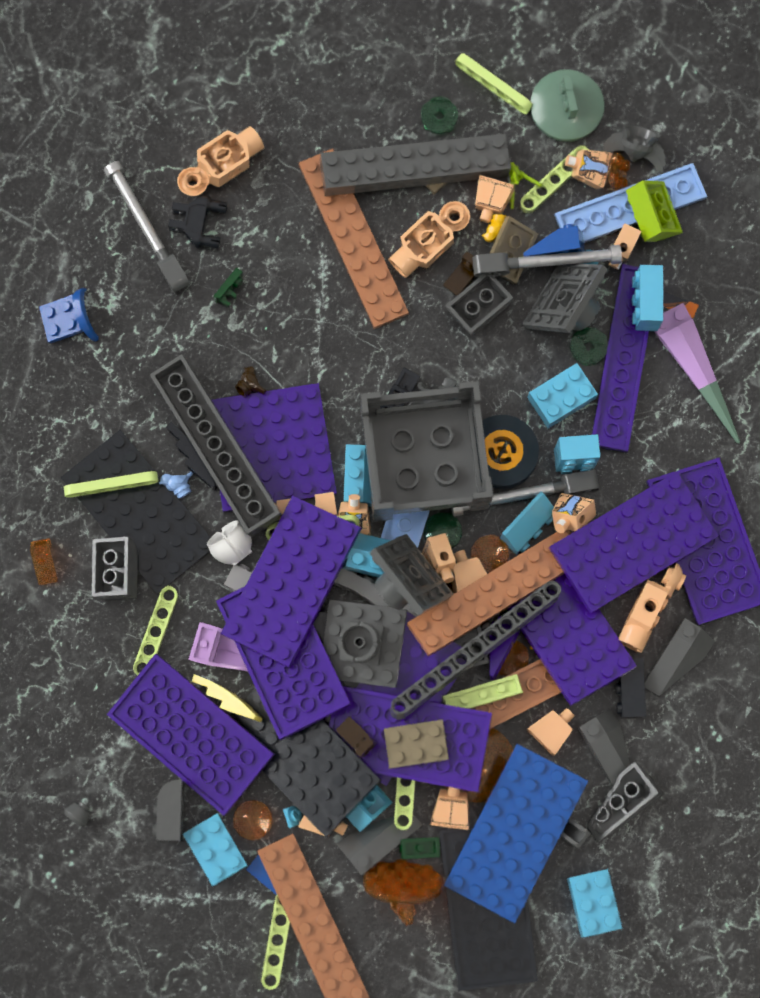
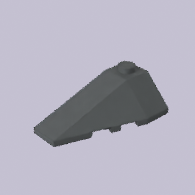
M686 618L683 619L647 677L645 688L659 697L707 656L715 641L702 628Z
M609 709L583 724L577 730L613 787L619 774L630 766L621 725L612 710Z
M636 762L619 774L616 783L607 793L606 799L599 806L587 825L598 842H601L664 795V792L654 779Z
M414 814L412 824L406 830L397 828L394 822L395 816L367 826L361 832L358 830L351 832L337 846L362 876L401 843V839L408 838L422 826ZM401 815L397 819L401 826H406L409 823V818L406 815Z

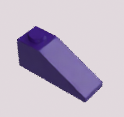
M509 624L502 625L506 630L511 629ZM520 630L490 652L491 681H495ZM490 635V641H495L496 638Z

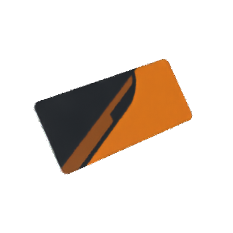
M667 292L664 293L663 307L672 309L684 303L690 317L694 318L698 308L697 304Z

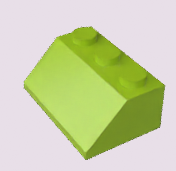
M642 180L626 190L628 202L632 206L634 218L638 223L641 231L640 235L644 242H656L683 233L664 181Z

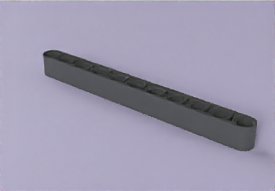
M555 581L545 583L397 696L391 703V716L397 720L406 718L558 600L561 592L560 585ZM547 590H553L556 594L549 595ZM538 601L541 604V606L536 607L532 604V602ZM522 612L526 617L520 618L517 616V613ZM509 624L511 629L506 630L502 625ZM492 635L496 640L489 641L487 636ZM479 647L481 652L475 653L471 648ZM462 658L466 663L461 665L456 660ZM448 670L451 675L443 676L441 671ZM433 682L436 686L428 688L426 683ZM416 693L420 696V699L413 700L410 695ZM401 705L405 710L398 712L394 707Z

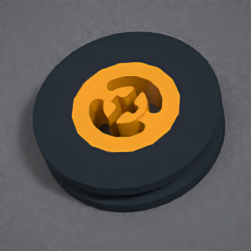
M495 415L482 420L492 488L509 489L520 485L534 471L539 456V445L533 430L521 419L510 415ZM474 427L475 439H476V447H477V455H478V463H479V471H480V478H481V483H482L481 470H480V462H479V454H478V446H477V438H476V430H475V427ZM497 440L508 441L515 448L516 453H512L511 447L508 444L505 453L500 457L499 462L509 460L510 462L507 464L496 463L489 455V451H492L494 458L497 459L499 450L503 449L505 442L494 443Z

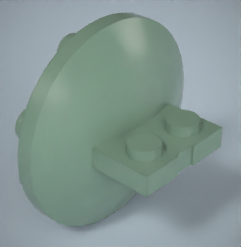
M558 70L543 77L532 92L530 101L532 107L530 111L533 121L545 135L555 140L570 142L583 139L598 127L604 113L602 92L594 80L579 71Z

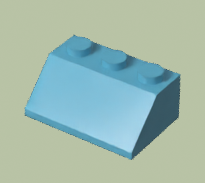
M346 444L344 502H348L349 495L357 494L360 496V503H366L368 506H371L365 445Z
M540 492L501 534L499 540L516 555L519 552L523 553L530 546L528 542L532 538L537 539L543 532L541 528L553 521L552 510L554 506L543 492Z
M359 533L343 564V569L374 577L381 576L384 571L373 562L369 552L390 540Z
M376 786L347 818L361 832L393 802Z

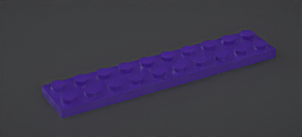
M622 264L592 435L598 434L600 448L627 453L649 331L635 330V324H632V314L635 312V306H632V295L635 294V288H632V277L639 267Z

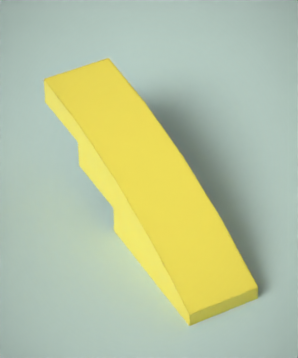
M194 674L192 682L207 687L206 695L221 700V709L262 722L263 718L236 694L217 683Z

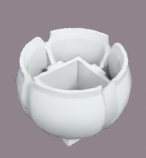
M236 520L225 525L221 533L216 532L207 542V546L216 560L235 566L252 552V539L246 533L241 523Z

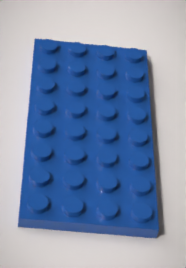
M517 743L444 886L515 923L588 780Z

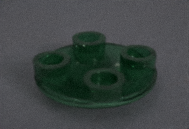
M449 513L434 514L425 524V540L427 541L429 537L446 533L451 549H453L462 537V526L459 520Z

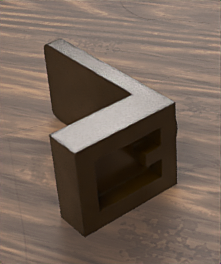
M468 251L462 256L461 263L443 285L455 296H458L474 277L473 255Z
M347 717L336 729L355 749L354 752L359 757L364 758L378 744L351 717Z

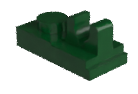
M236 267L213 296L214 302L230 307L231 304L227 301L226 297H232L236 300L237 295L233 292V289L235 287L238 288L244 280L242 279L243 272Z
M439 837L401 839V845H399L401 859L440 857Z

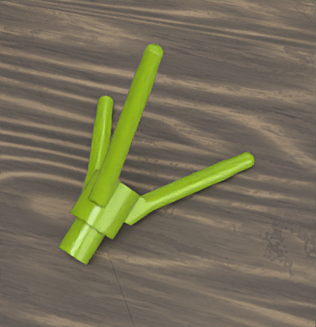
M510 162L511 170L509 174L514 189L515 184L518 185L522 178L539 187L542 186L541 183L520 171L514 162ZM515 190L510 199V209H514Z

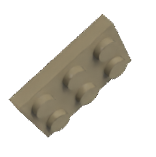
M506 216L490 253H508V258L524 257L523 253L534 245L538 233L514 218ZM523 268L510 269L509 274L500 277L512 284H517Z
M444 720L384 729L390 769L449 760Z

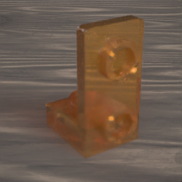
M50 538L31 542L30 552L38 584L44 585L57 582L58 578L51 554Z

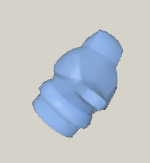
M191 471L187 475L163 474L159 484L165 485L169 491H173L174 495L180 499L192 492L187 482L193 475V472Z

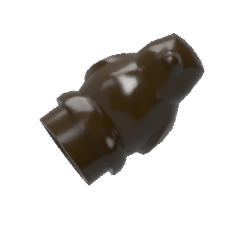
M252 366L244 367L241 380L235 385L236 391L243 397L250 395L252 392L265 394L266 390L259 385L255 369Z

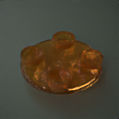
M620 153L613 154L608 164L609 184L616 191L627 187V171L630 169L629 160H625Z
M493 534L479 538L472 546L471 558L478 557L485 571L490 573L508 562L509 548L500 537Z
M515 641L499 671L500 675L508 676L528 665L529 653L521 642Z
M250 800L243 802L234 813V829L241 837L248 840H257L264 837L272 826L270 809L260 801Z

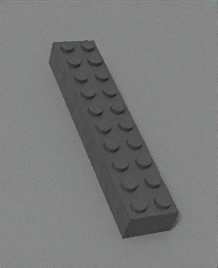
M505 134L320 154L324 196L479 180L480 175L488 178L508 177L511 170Z
M181 354L151 373V378L246 533L253 537L280 520L283 515L188 360Z

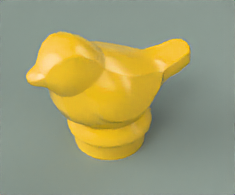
M492 215L491 224L487 227L486 233L482 234L486 242H493L497 238L506 215Z

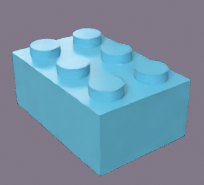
M640 265L638 271H635V275L632 277V288H635V294L632 295V306H635V312L632 314V324H635V330L658 331L663 322V265Z
M578 363L530 391L527 398L546 427L550 428L594 401L598 393Z
M598 434L559 437L554 448L556 472L570 474L574 470L582 472L594 469L600 459Z
M215 814L183 833L212 886L217 885L248 866L219 814Z
M608 869L567 878L581 937L584 938L622 929Z

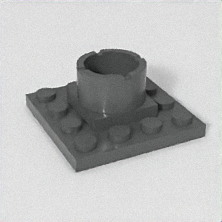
M599 264L557 265L522 325L527 329L564 333L585 329L594 321L595 315L600 310V303L593 296L608 269L604 265Z
M407 534L382 544L369 552L373 562L384 571L375 581V587L379 595L383 596V600L390 607L400 610L409 603L410 609L419 616L454 595Z
M329 599L323 645L340 681L397 688L407 609L397 610L392 607ZM360 639L363 640V644L361 646L358 645V641Z

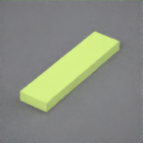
M515 674L444 695L442 699L445 705L472 709L522 694L523 691L518 676Z

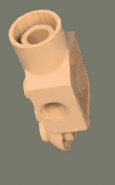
M248 127L239 134L227 130L197 150L198 167L186 168L179 174L177 179L179 189L186 195L197 196L202 194L209 184L220 187L249 168L250 157L264 149L260 136L252 127ZM190 181L197 182L196 185H189L188 183Z
M453 201L445 204L440 210L439 215L429 211L426 212L401 236L402 247L388 259L392 266L404 278H407L419 266L427 269L454 244L453 232L462 230L469 223L470 213L466 205ZM452 214H457L460 218L457 221H452L449 217Z
M678 563L673 568L668 567L661 580L664 587L654 581L647 580L644 583L619 636L623 646L642 653L652 633L650 629L653 630L660 619L657 616L658 613L665 609L668 599H671L674 590L679 591L686 578ZM645 605L649 606L652 612H648L645 609Z

